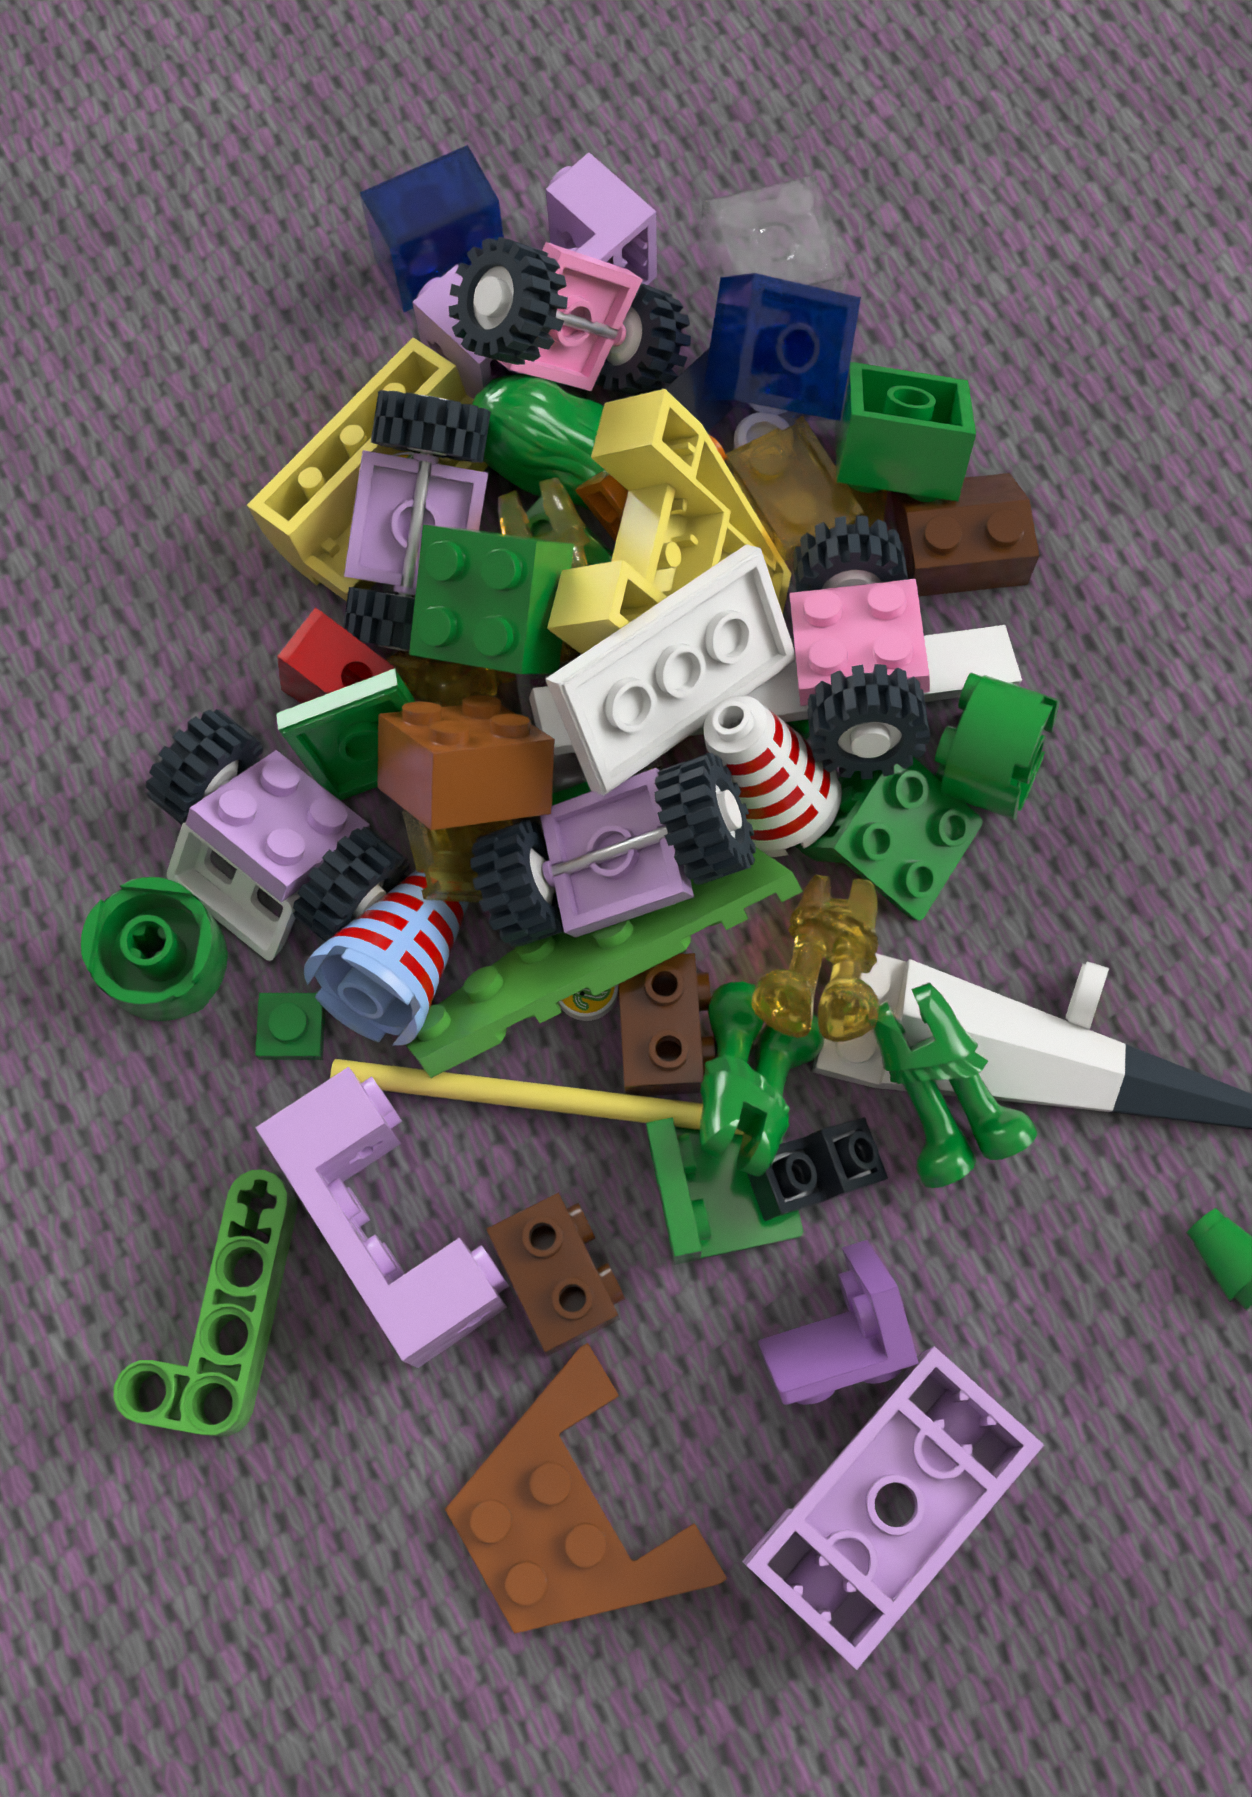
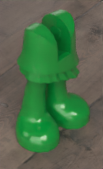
M743 981L729 982L720 985L712 993L708 1005L711 1030L717 1041V1058L705 1063V1074L700 1088L703 1101L700 1120L701 1151L713 1158H718L728 1147L736 1129L744 1132L737 1158V1168L750 1175L760 1177L773 1162L780 1141L789 1127L790 1107L783 1098V1089L789 1069L802 1066L817 1057L824 1046L825 1027L822 1021L812 1013L802 1010H789L774 1016L762 1028L769 1005L765 993L750 983ZM756 1039L754 1071L747 1062L751 1046Z
M927 982L911 990L919 1006L920 1016L924 1024H928L933 1036L910 1046L905 1036V1028L902 1022L895 1016L888 1001L870 1010V1020L874 1037L880 1049L883 1069L889 1071L890 1082L904 1086L922 1124L925 1144L917 1158V1174L925 1187L941 1188L965 1177L974 1168L976 1156L969 1141L952 1116L936 1080L948 1079L967 1116L977 1146L986 1159L1002 1160L1023 1151L1036 1139L1037 1129L1030 1117L1022 1111L1007 1108L997 1103L979 1074L983 1071L988 1060L975 1052L978 1048V1043L966 1033L943 995L930 982Z

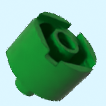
M971 672L965 681L958 702V708L963 710L957 728L947 726L940 739L934 760L940 765L935 777L942 782V794L1015 820L1017 810H1022L1044 758L1045 751H1043L1046 736L1042 735V732L1044 730L1052 733L1058 713L1059 699L987 675L981 676Z
M159 877L132 879L120 885L121 889L105 901L101 899L88 914L81 934L82 959L98 987L124 1010L145 1020L170 1021L202 1010L209 1003V1000L223 981L227 968L228 950L220 926L199 899L181 884ZM164 941V948L162 949V951H158L161 946V942ZM148 951H158L155 953L153 958L148 959L146 957Z

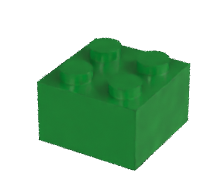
M849 361L835 425L837 483L847 484L852 489L865 493H874L881 489L907 493L913 499L922 502H932L938 499L959 501L976 437L968 380Z
M423 525L409 655L516 674H545L558 671L562 639L547 629L561 572L562 570L571 569L574 544L466 528Z

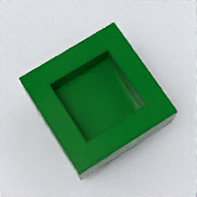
M259 993L255 1056L259 1060H323L326 1009L315 998L317 993Z

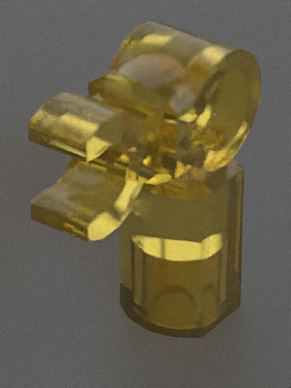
M402 650L386 659L399 672V676L414 699L422 702L440 703L441 707L462 705V699L468 696L484 695L493 697L497 694L499 685L515 681L526 675L409 655V651Z

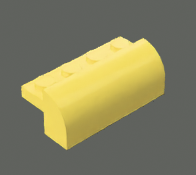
M414 337L247 504L264 535L294 568L316 586L321 582L346 602L349 587L369 590L376 583L344 577L362 451L387 455L410 452L371 443L378 391H398L405 394L407 392L458 401L461 404L472 405L474 399L466 394L456 365ZM439 458L438 464L483 472L488 467L485 462L476 463L449 458Z

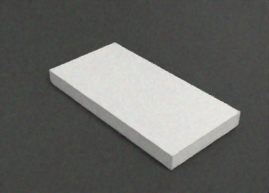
M746 544L545 679L591 791L603 796L704 726L707 715L719 702L733 696L748 695L796 661L795 650L761 548Z

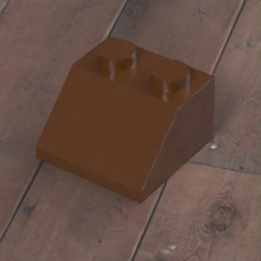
M1010 473L964 478L959 501L938 499L932 502H922L913 499L907 493L891 491L897 533L904 547L908 580L916 579L918 597L1028 585L1040 555L1030 499Z

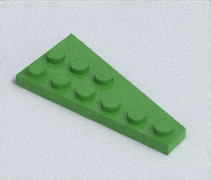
M756 847V853L753 854L755 861L751 868L700 885L694 884V880L690 879L694 894L693 898L579 937H573L561 932L514 948L491 966H486L473 972L466 979L464 985L439 1004L431 1005L423 1027L415 1039L405 1045L432 1078L500 1044L506 1035L507 1027L531 1017H536L538 1022L542 1023L562 1013L559 1001L587 987L592 995L596 996L686 951L691 942L692 934L708 926L720 923L728 930L748 919L744 908L774 893H777L780 901L783 902L803 891L791 870Z

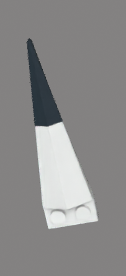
M844 945L839 951L823 1020L825 1027L824 1046L817 1057L814 1058L811 1072L873 1088L906 1091L902 1084L890 1082L889 1071L883 1069L880 1049L871 1025L870 1010L888 1001L895 1016L902 1022L905 1028V1036L910 1046L933 1036L928 1024H924L920 1016L919 1006L911 989L930 982L949 1003L966 1033L978 1043V1048L975 1052L988 1060L983 1071L979 1074L995 1100L1113 1112L1252 1130V1094L914 960L909 959L906 962ZM948 1079L936 1080L942 1095L956 1096Z

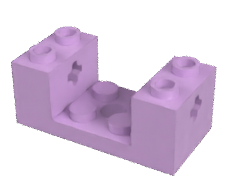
M587 153L572 167L566 166L558 171L546 188L550 243L628 269L643 279L642 284L648 285L657 277L656 211L590 153ZM456 264L442 277H436L427 282L412 303L421 343L456 365L466 394L474 399L476 394L492 379L524 373L509 370L497 360L475 355L474 352L466 350L461 345L462 338L455 337L452 327L460 320L449 317L448 306L458 304V297L449 295L451 284L460 286L463 279L455 273L459 266Z
M347 1067L255 1128L401 1360L419 1368L506 1309L507 1306L499 1293L508 1288L509 1285L482 1245L471 1252L464 1242L458 1238L405 1274L385 1242L381 1243L376 1235L369 1239L366 1237L361 1226L370 1221V1218L350 1187L346 1188L343 1182L401 1144L392 1128L401 1123L402 1120L372 1076L361 1083L352 1070Z
M935 1346L919 1354L917 1357L919 1364L907 1368L877 1403L880 1408L797 1505L793 1509L787 1508L742 1561L856 1670L1044 1446L1040 1440ZM893 1482L904 1485L911 1492L915 1503L914 1513L910 1520L898 1527H891L883 1523L875 1510V1498L878 1491L886 1484Z

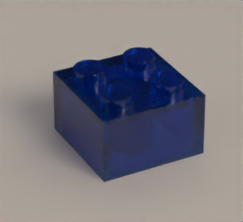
M468 145L359 193L374 258L403 312L414 308L412 302L418 297L424 285L431 279L442 277L456 264L471 265L472 263L467 253L473 247L483 249L482 241L489 238L498 241V237L504 238L499 199Z
M758 273L720 277L701 401L798 420L841 421L861 297Z

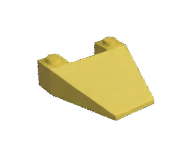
M666 389L606 402L602 411L591 458L628 490L612 560L607 563L562 570L547 629L582 655L746 544L761 548L783 614L792 573L703 425Z

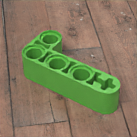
M250 1170L241 1174L232 1183L226 1199L188 1367L154 1360H139L128 1365L118 1375L114 1384L113 1395L117 1410L126 1419L136 1423L216 1437L231 1436L240 1432L248 1424L254 1410L297 1215V1199L294 1191L274 1173L266 1170ZM267 1188V1193L277 1199V1203L274 1209H263L259 1219V1214L249 1208V1204L252 1198H262ZM243 1229H247L256 1234L258 1229L267 1236H270V1241L268 1244H265L253 1237L241 1236ZM259 1253L263 1261V1272L260 1278L248 1287H240L234 1277V1269L237 1262L246 1254ZM242 1319L248 1329L247 1342L239 1352L233 1355H226L219 1344L220 1332L229 1321ZM158 1374L164 1380L166 1395L162 1404L157 1409L147 1412L141 1406L139 1389L149 1376ZM225 1386L230 1391L233 1399L232 1410L223 1422L215 1425L206 1418L204 1401L214 1388Z

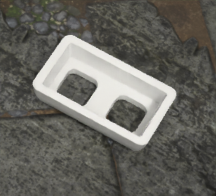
M186 822L183 823L167 870L168 880L175 881L185 887L199 899L209 913L264 959L268 961L273 960L285 945L295 921L293 905L294 901L301 897L297 894L299 890L281 903L190 829ZM212 850L237 869L233 880L212 864L210 860ZM259 888L283 906L280 918L259 902L257 898Z

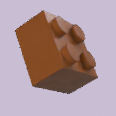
M468 696L462 699V705L441 707L432 702L406 703L402 706V711L381 713L378 715V788L430 830L551 814L555 739L532 725L528 717L515 714L501 705V701L498 698L491 696Z

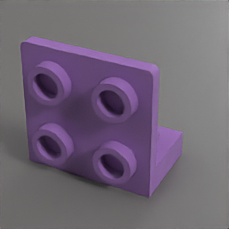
M868 1240L842 1247L848 1271L839 1273L838 1280L849 1312L758 1341L762 1357L783 1404L788 1405L797 1402L808 1405L819 1403L832 1396L837 1389L862 1381L871 1384L886 1382L899 1375L901 1369L919 1364L898 1286Z

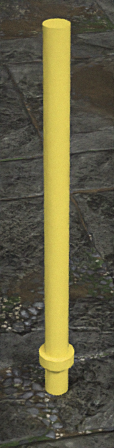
M335 1059L331 1068L330 1078L347 1067L352 1070L361 1083L372 1076L382 1091L641 1123L673 1117L675 1127L700 1130L703 1103L442 1072L431 1078L424 1069ZM736 1129L734 1134L743 1135L744 1132Z

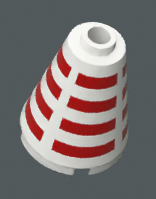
M743 695L733 696L714 706L704 722L703 732L707 753H713L714 756L718 755L722 759L723 766L727 765L732 773V783L737 782L741 791L739 798L742 804L746 803L749 812L746 815V819L753 827L754 835L750 836V838L755 843V847L770 857H780L788 855L785 850L786 848L801 843L805 849L813 844L831 826L840 807L842 792L836 770L831 773L825 770L822 761L816 762L814 759L811 743L755 698Z

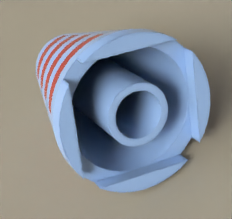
M418 868L317 948L305 963L304 976L307 985L314 976L320 984L321 989L315 996L318 1002L342 1024L373 1041L380 1042L385 1033L398 1035L393 1045H405L412 1042L423 1027L469 905L461 880L454 873L444 868Z

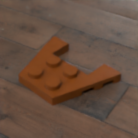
M588 1343L581 1346L445 1508L514 1634L719 1585L727 1580L726 1575L695 1523L636 1560H632L560 1437L562 1432L620 1397Z

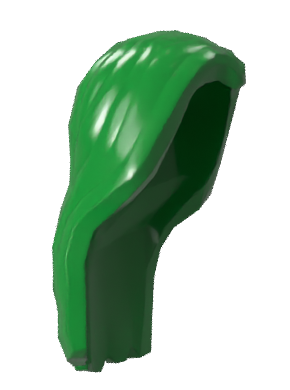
M511 374L492 379L476 394L472 405L478 406V408H485L491 411L483 462L528 493L542 496L547 491L556 499L580 505L591 511L575 490L582 483L604 470L591 458L604 406L592 400L567 393L553 381L528 374Z

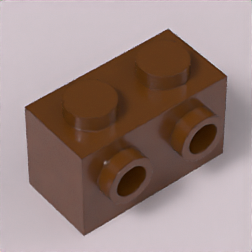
M695 953L678 954L618 984L625 1094L656 1096L700 1093L701 1083L705 1074V1063L715 1059L713 1035L701 1036L699 1011H708L711 999L709 972L696 973Z
M558 1192L486 1228L540 1344L548 1356L620 1320L614 1305L625 1300V1297L608 1263L595 1268L584 1244L596 1238L579 1203L566 1208Z

